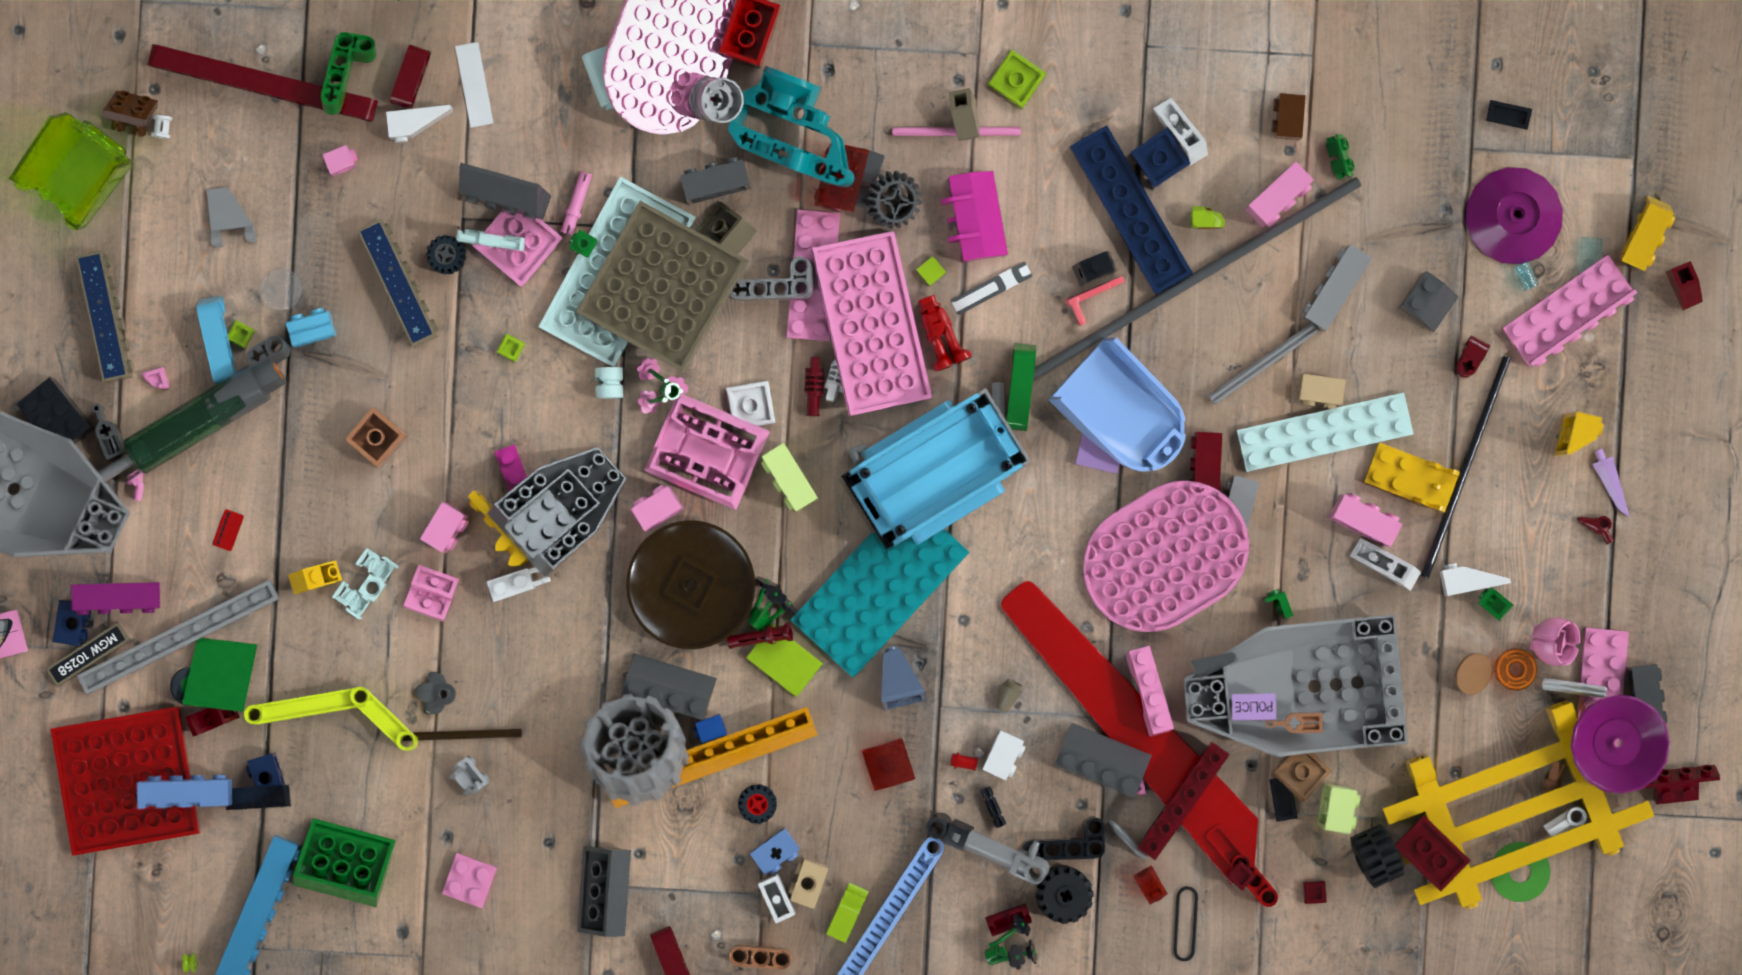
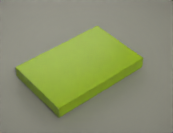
M787 640L777 641L772 645L768 644V642L756 644L746 657L795 697L801 693L823 665L820 660L794 640L790 642Z

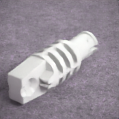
M835 360L831 363L824 387L828 389L826 400L836 402L838 392L843 393Z

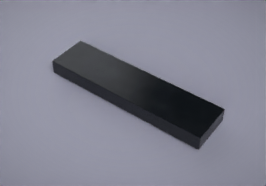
M289 784L232 788V805L226 806V810L291 806Z

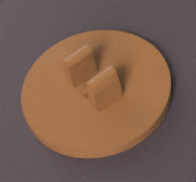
M1472 653L1466 656L1458 665L1455 674V681L1459 690L1468 695H1474L1484 690L1492 676L1491 661L1481 653Z

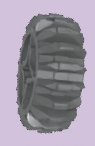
M886 171V177L880 174L878 175V182L872 180L873 188L867 187L871 194L865 195V198L870 200L865 204V207L870 208L868 215L873 216L872 220L876 223L879 222L880 226L884 227L887 224L889 229H892L894 225L897 228H901V222L908 225V218L915 219V216L912 215L914 211L916 213L920 212L916 205L922 204V201L917 199L922 196V193L917 191L919 185L914 183V178H908V174L903 172L900 175L899 171H894L892 175L890 171ZM900 184H903L906 188L908 198L901 195ZM889 186L887 192L882 194L884 189H886ZM895 197L898 198V199H896V200H893L892 203H891L890 201H888V200H891V199H895ZM879 202L886 204L887 215L881 212ZM902 206H905L903 210L898 213L899 209Z

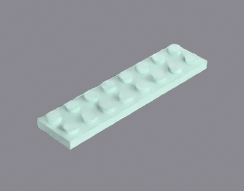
M1404 393L1236 430L1246 472L1413 435Z

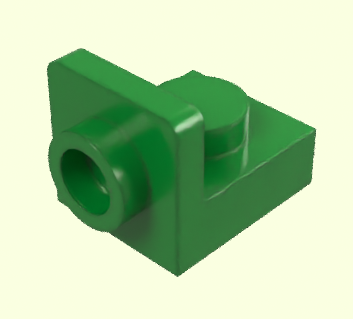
M1279 589L1266 593L1267 597L1263 598L1264 603L1277 599L1278 603L1275 604V608L1279 616L1282 615L1284 619L1293 616L1284 591L1279 592Z

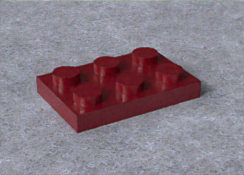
M1424 815L1395 843L1397 850L1439 891H1442L1471 862Z

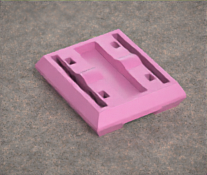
M680 393L679 397L673 402L644 471L737 510L770 431ZM687 406L705 415L714 417L717 421L714 425L682 411ZM690 417L693 418V420H692V423H693V424H691V423L688 422V420H689ZM722 421L757 436L755 442L721 428ZM738 438L742 439V445L736 443ZM672 457L677 459L674 464L670 463ZM663 461L693 474L691 481L659 467L660 462ZM698 477L733 491L731 497L697 484ZM721 478L726 480L723 485L719 484Z

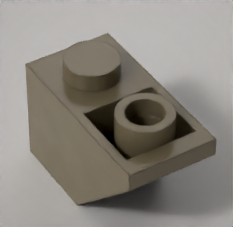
M966 88L949 92L951 113L958 140L962 141L980 137L976 98L971 89Z

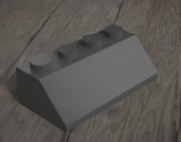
M460 163L459 193L465 197V201L472 204H477V202L485 203V207L493 210L499 207L511 215L520 213L523 214L524 218L535 221L536 218L544 219L551 195L539 184Z
M634 654L621 696L632 694L634 697L645 699L647 696H651L657 699L662 708L704 720L717 678Z
M1072 723L1055 766L1135 798L1152 755Z
M583 846L577 932L603 937L625 936L631 850Z

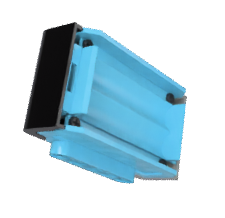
M985 388L955 407L950 400H947L861 453L865 461L842 475L839 481L885 553L909 537L913 538L916 545L922 543L1004 493L1006 490L1001 481L1026 467L1031 460Z

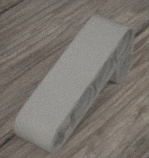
M799 256L791 262L790 278L738 280L730 296L739 301L808 299L814 293L813 263L809 259ZM801 262H805L806 270L800 273L798 265ZM805 283L807 289L805 293L800 294L798 287ZM763 284L765 291L762 295H758L756 292L757 287ZM784 284L786 290L783 294L779 295L777 288L779 285ZM742 287L744 289H749V292L742 291L738 294L736 293V290Z

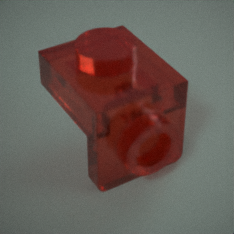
M1152 865L1133 875L1149 904L1160 901L1168 894Z

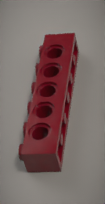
M1210 741L1137 845L1139 850L1156 861L1230 754L1213 741Z

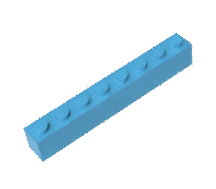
M279 835L273 837L215 975H250L251 970L248 968L251 961L255 962L260 950H257L260 942H264L268 930L265 928L268 922H272L275 917L276 910H274L277 902H281L285 891L282 888L285 882L289 883L293 871L291 867L293 862L297 863L299 860L301 844Z

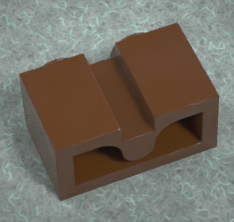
M1280 93L1277 99L1274 98L1273 111L1277 113V118L1272 120L1271 133H1275L1274 138L1302 139L1306 95Z

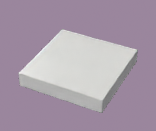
M768 381L726 388L731 415L757 426L776 423Z

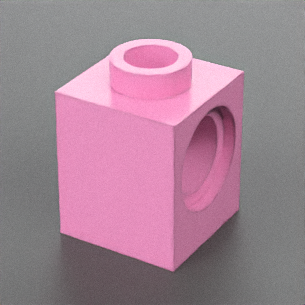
M347 145L323 154L330 175L333 177L357 167L355 161H358V157L354 149H350Z

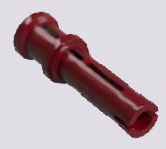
M789 622L777 627L770 625L765 630L729 636L727 643L728 647L733 649L765 642L771 645L783 640L790 642L793 641V629Z

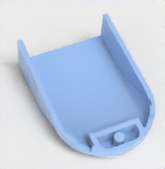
M1117 337L1104 338L1048 399L1088 439L1118 463L1131 470L1154 471L1165 467L1176 458L1185 441L1184 421L1186 420L1178 401Z

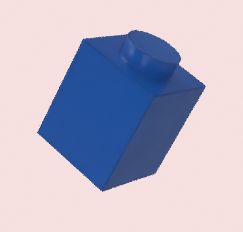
M721 714L695 723L696 727L693 728L696 739H701L702 743L727 735Z

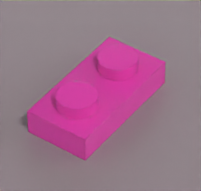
M515 444L495 451L509 492L527 478Z

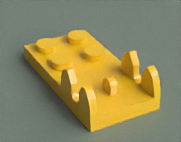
M1379 442L1363 483L1445 513L1460 472Z
M474 490L468 495L471 499L468 503L476 512L481 511L485 515L483 520L490 528L496 527L502 534L496 542L495 550L500 552L508 551L511 555L508 562L510 566L526 564L529 561L528 558L487 514L492 508L491 504L479 491Z

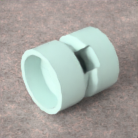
M595 368V380L599 382L595 386L596 398H623V386L620 384V381L623 380V368Z

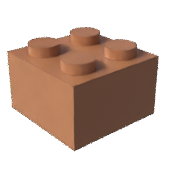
M372 407L345 440L376 467L381 468L409 435L377 408Z

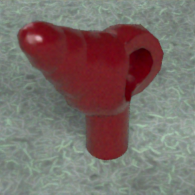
M1608 517L1577 518V521L1596 534H1601L1606 545L1614 541L1608 531L1612 525Z

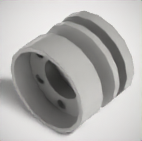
M704 77L693 85L689 94V104L692 112L698 118L709 122L727 123L734 120L740 114L743 107V93L740 87L728 78ZM711 97L715 98L714 102L710 101Z

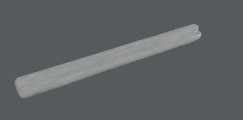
M1310 323L1209 394L1212 403L1217 404L1318 332L1314 324Z

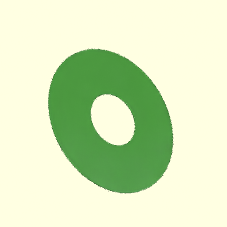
M1526 842L1510 843L1501 848L1494 858L1531 844ZM1545 858L1529 864L1531 875L1525 882L1519 883L1514 881L1510 876V872L1492 878V883L1503 897L1511 901L1525 902L1538 897L1548 885L1550 879L1548 859Z

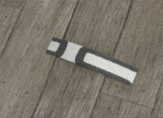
M1023 262L952 299L951 302L957 314L960 315L1031 278L1032 274L1027 264Z

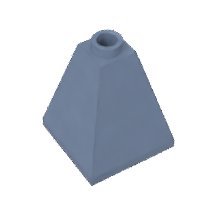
M897 646L889 647L883 653L881 699L884 711L926 701L921 683L901 649H898Z

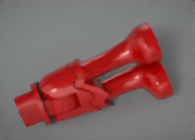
M931 295L919 300L926 336L929 344L932 343L937 358L933 364L935 372L953 366L942 343V334H944L955 365L972 358L971 352L967 349H962L952 329L951 319L945 309L941 307L940 302L937 303L935 296Z

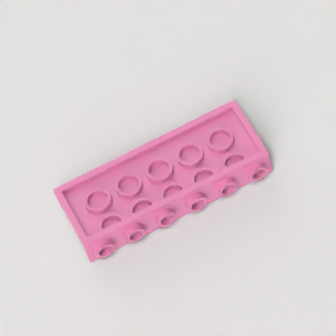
M1606 255L1508 323L1502 330L1527 366L1535 365L1537 368L1547 361L1546 356L1551 353L1556 355L1564 349L1563 345L1566 342L1570 341L1573 343L1582 337L1580 334L1585 329L1590 331L1600 324L1598 322L1599 319L1604 316L1607 319L1617 312L1615 308L1619 305L1626 306L1634 300L1633 296L1637 294V291L1635 289L1632 290L1609 255Z

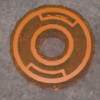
M1507 649L1495 661V677L1508 690L1519 691L1526 689L1533 684L1537 677L1538 667L1536 660L1531 653L1524 649ZM1514 663H1518L1521 666V672L1516 676L1510 672V667Z

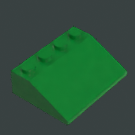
M313 818L293 875V885L377 908L396 840Z

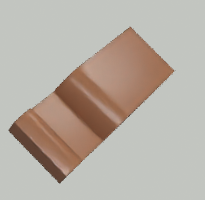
M1322 712L1289 713L1285 720H1266V727L1285 726L1291 733H1323ZM1292 717H1296L1297 721H1300V724H1297L1294 729L1288 724V721H1292Z

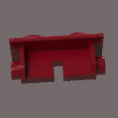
M1026 903L985 917L991 936L993 937L1013 929L1014 914L1023 917L1027 924L1032 923Z

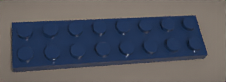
M1106 125L1071 145V151L1154 294L1160 293L1191 275L1193 272L1109 127Z

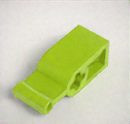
M849 882L828 927L827 935L846 943L868 895V890Z

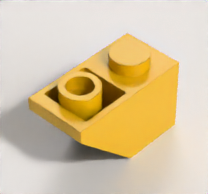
M336 560L305 568L288 575L294 595L342 581Z

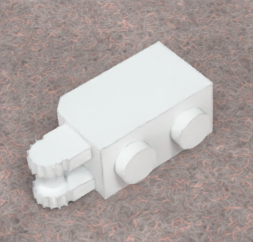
M534 567L487 581L493 602H497L551 582L550 577H544L534 582L532 574L539 573L537 568Z

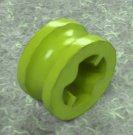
M192 953L190 956L183 954L182 967L184 973H188V971L196 972L197 960L195 953Z

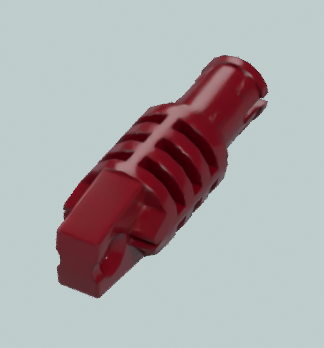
M810 357V368H805L804 395L807 397L806 416L819 417L820 397L823 395L824 368H820V357Z

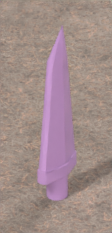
M1603 449L1594 451L1598 459L1597 462L1592 464L1594 469L1598 473L1616 508L1630 518L1613 456L1606 458Z

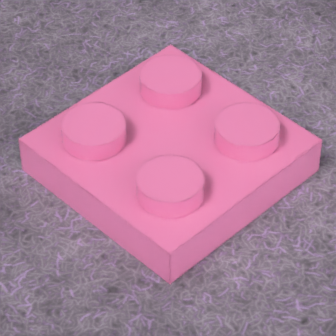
M456 853L442 894L483 908L497 867Z

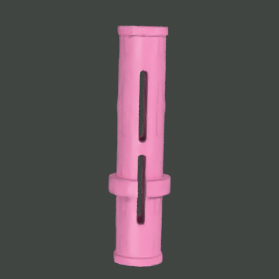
M579 171L569 207L565 209L564 214L566 216L560 230L561 233L565 234L569 226L567 233L569 236L573 235L577 220L581 218L582 214L580 211L593 176L587 173L583 181L586 173L583 171Z

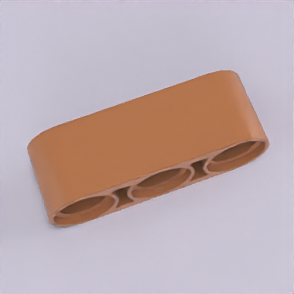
M736 945L731 949L729 959L736 966L783 970L790 966L792 955L785 948ZM742 950L745 953V958L741 961L736 960L733 957L734 951ZM757 952H764L767 959L760 963L755 960L754 955ZM783 953L787 955V963L779 964L776 961L778 954Z

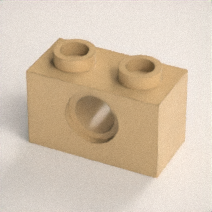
M805 858L803 863L799 862L795 872L796 875H799L797 882L791 883L788 895H791L790 901L815 909L829 866ZM806 877L811 878L814 882V885L809 889L804 888L801 884L802 879Z

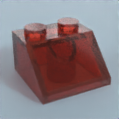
M902 737L861 750L874 791L916 779Z

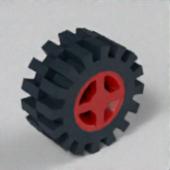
M761 784L751 785L746 788L738 800L740 814L746 821L748 820L753 824H761L772 818L777 808V799L774 792Z

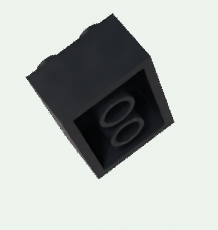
M52 377L46 379L16 404L32 425L71 439L74 444L78 443L95 429L59 382Z

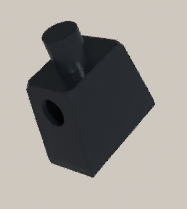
M1105 251L1072 266L1080 286L1118 272L1110 251Z

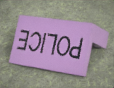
M1232 694V721L1276 720V694Z

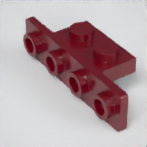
M1715 765L1682 767L1669 770L1662 769L1657 779L1644 788L1654 787V801L1656 805L1699 800V782L1720 780V774Z

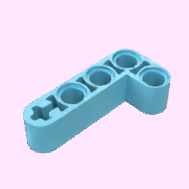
M222 296L200 299L197 303L198 319L215 385L236 372L224 321L225 306Z

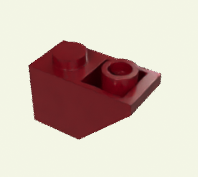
M1691 261L1665 271L1682 311L1703 302L1700 281Z

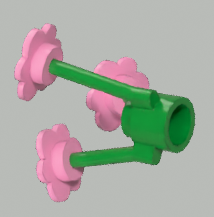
M643 358L641 365L637 367L641 380H646L647 378L652 380L656 377L662 382L660 387L661 397H655L654 391H641L637 403L644 414L649 412L655 413L656 407L660 405V402H667L668 399H677L680 393L684 394L688 391V386L684 383L682 377L670 376L666 379L658 373L660 366L655 358Z

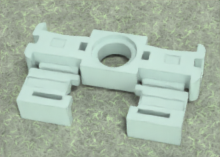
M465 229L464 234L461 230L457 232V242L524 252L525 238L509 235L502 237Z
M369 548L365 549L356 565L360 567L364 565L369 569L367 572H372L373 574H369L359 590L355 589L353 591L348 587L349 584L343 581L332 596V598L338 600L343 605H349L351 608L346 607V611L357 619H363L361 615L370 602H375L387 586L385 581L394 568H399L398 564L392 562L388 557H380ZM367 554H368L369 556L367 557V559L365 560V562L362 564V561L365 559V557H366ZM369 582H375L378 585V591L375 594H370L367 591ZM346 586V589L343 591V593H342L341 596H340L339 594L341 593V591L343 590V588Z

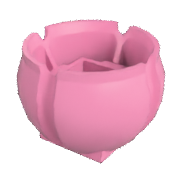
M1559 617L1548 618L1539 625L1534 624L1529 650H1533L1536 656L1548 665H1569L1574 661L1579 651L1576 647V644L1580 643L1578 626L1574 622Z

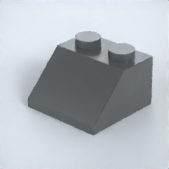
M1425 271L1399 306V309L1432 332H1435L1458 299V296L1444 282L1428 271Z

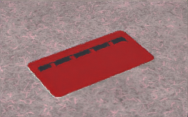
M225 509L213 545L232 551L244 515Z

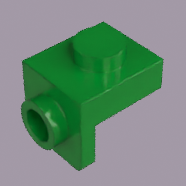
M579 229L578 233L574 232L569 241V244H571L569 248L575 253L589 258L598 240Z
M1492 587L1489 590L1486 588L1478 597L1480 599L1478 604L1499 621L1514 606Z

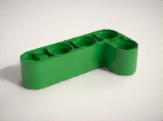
M348 32L339 33L335 37L321 93V101L325 113L336 115L341 111L353 61L370 63L375 60L377 53L375 41L372 37Z
M1014 343L1006 421L1012 430L1027 431L1036 360V345Z

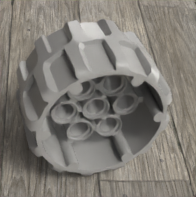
M626 694L624 698L613 702L606 701L601 705L602 708L595 716L588 718L585 724L587 730L585 738L580 741V749L586 760V768L595 783L602 787L607 797L612 800L620 798L628 801L630 805H639L643 801L662 799L666 791L673 785L676 787L680 783V774L683 766L687 765L689 761L684 745L686 738L674 714L670 709L664 710L657 699L651 696H647L645 699L634 697L632 694ZM659 725L663 728L665 734L662 735L659 731L653 729ZM640 728H645L644 731L638 732ZM655 741H659L657 745L651 746ZM639 747L637 751L631 752L633 748ZM618 753L616 757L610 758L612 754ZM605 764H608L609 767L617 770H614L612 774H609L605 767ZM627 767H632L631 770L624 772Z

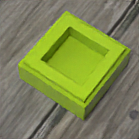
M933 256L916 270L929 286L946 274V271Z
M235 320L228 332L229 341L246 349L256 330Z
M506 333L497 353L517 362L526 343Z

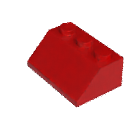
M737 0L719 53L740 63L761 69L781 12V5L767 0Z

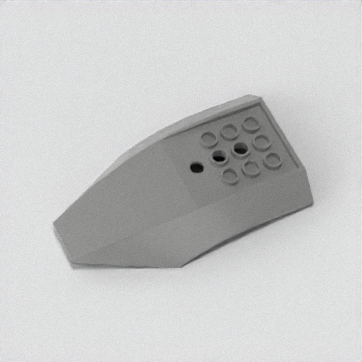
M0 411V552L12 557L112 552L130 511L71 439ZM12 483H17L20 486V491L16 495H11L8 492V487Z
M1395 615L1265 627L1224 653L1235 652L1238 657L1237 661L1203 678H1199L1196 672L1183 678L1188 722L1277 757L1408 744ZM1360 676L1363 678L1364 683L1361 688H1354L1351 685L1353 677ZM1333 678H1339L1342 681V687L1339 690H1332L1329 684ZM1312 680H1317L1321 684L1320 690L1316 693L1308 689V684ZM1232 694H1276V720H1285V717L1293 712H1322L1323 733H1291L1285 726L1268 728L1266 727V720L1232 721ZM1292 717V721H1288V724L1294 729L1297 724H1300V721H1297L1296 717Z

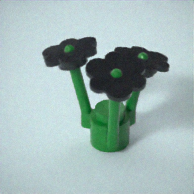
M757 576L755 580L760 582L759 586L762 589L754 608L750 612L752 616L749 619V623L754 628L763 630L766 625L770 626L784 611L787 613L791 611L793 614L797 613V609L787 599V596L782 593V590L778 588V584ZM765 594L769 601L764 608H759ZM772 603L781 605V608L769 617L768 609Z
M1014 914V928L998 940L989 943L990 948L985 950V958L990 966L1009 961L1010 966L1018 970L1025 963L1024 956H1027L1034 964H1037V953L1032 939L1029 940V946L1026 947L1024 952L1014 944L1011 945V951L1007 955L1006 949L1003 946H998L1016 932L1026 936L1030 935L1031 929L1023 917Z

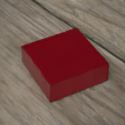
M1240 860L1226 875L1241 891L1256 876Z
M1325 881L1303 882L1304 904L1327 903Z

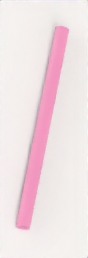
M955 127L892 128V136H957ZM979 127L980 136H1021V127Z

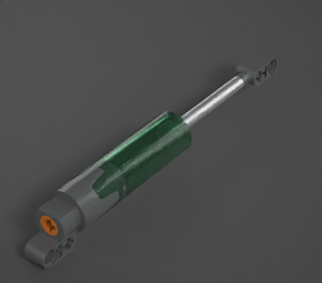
M271 336L251 348L247 353L249 365L124 440L127 454L98 471L99 475L107 482L133 465H136L140 472L147 474L271 399L270 393L287 383L277 364L290 355V345L279 336ZM281 344V348L275 352L276 346Z

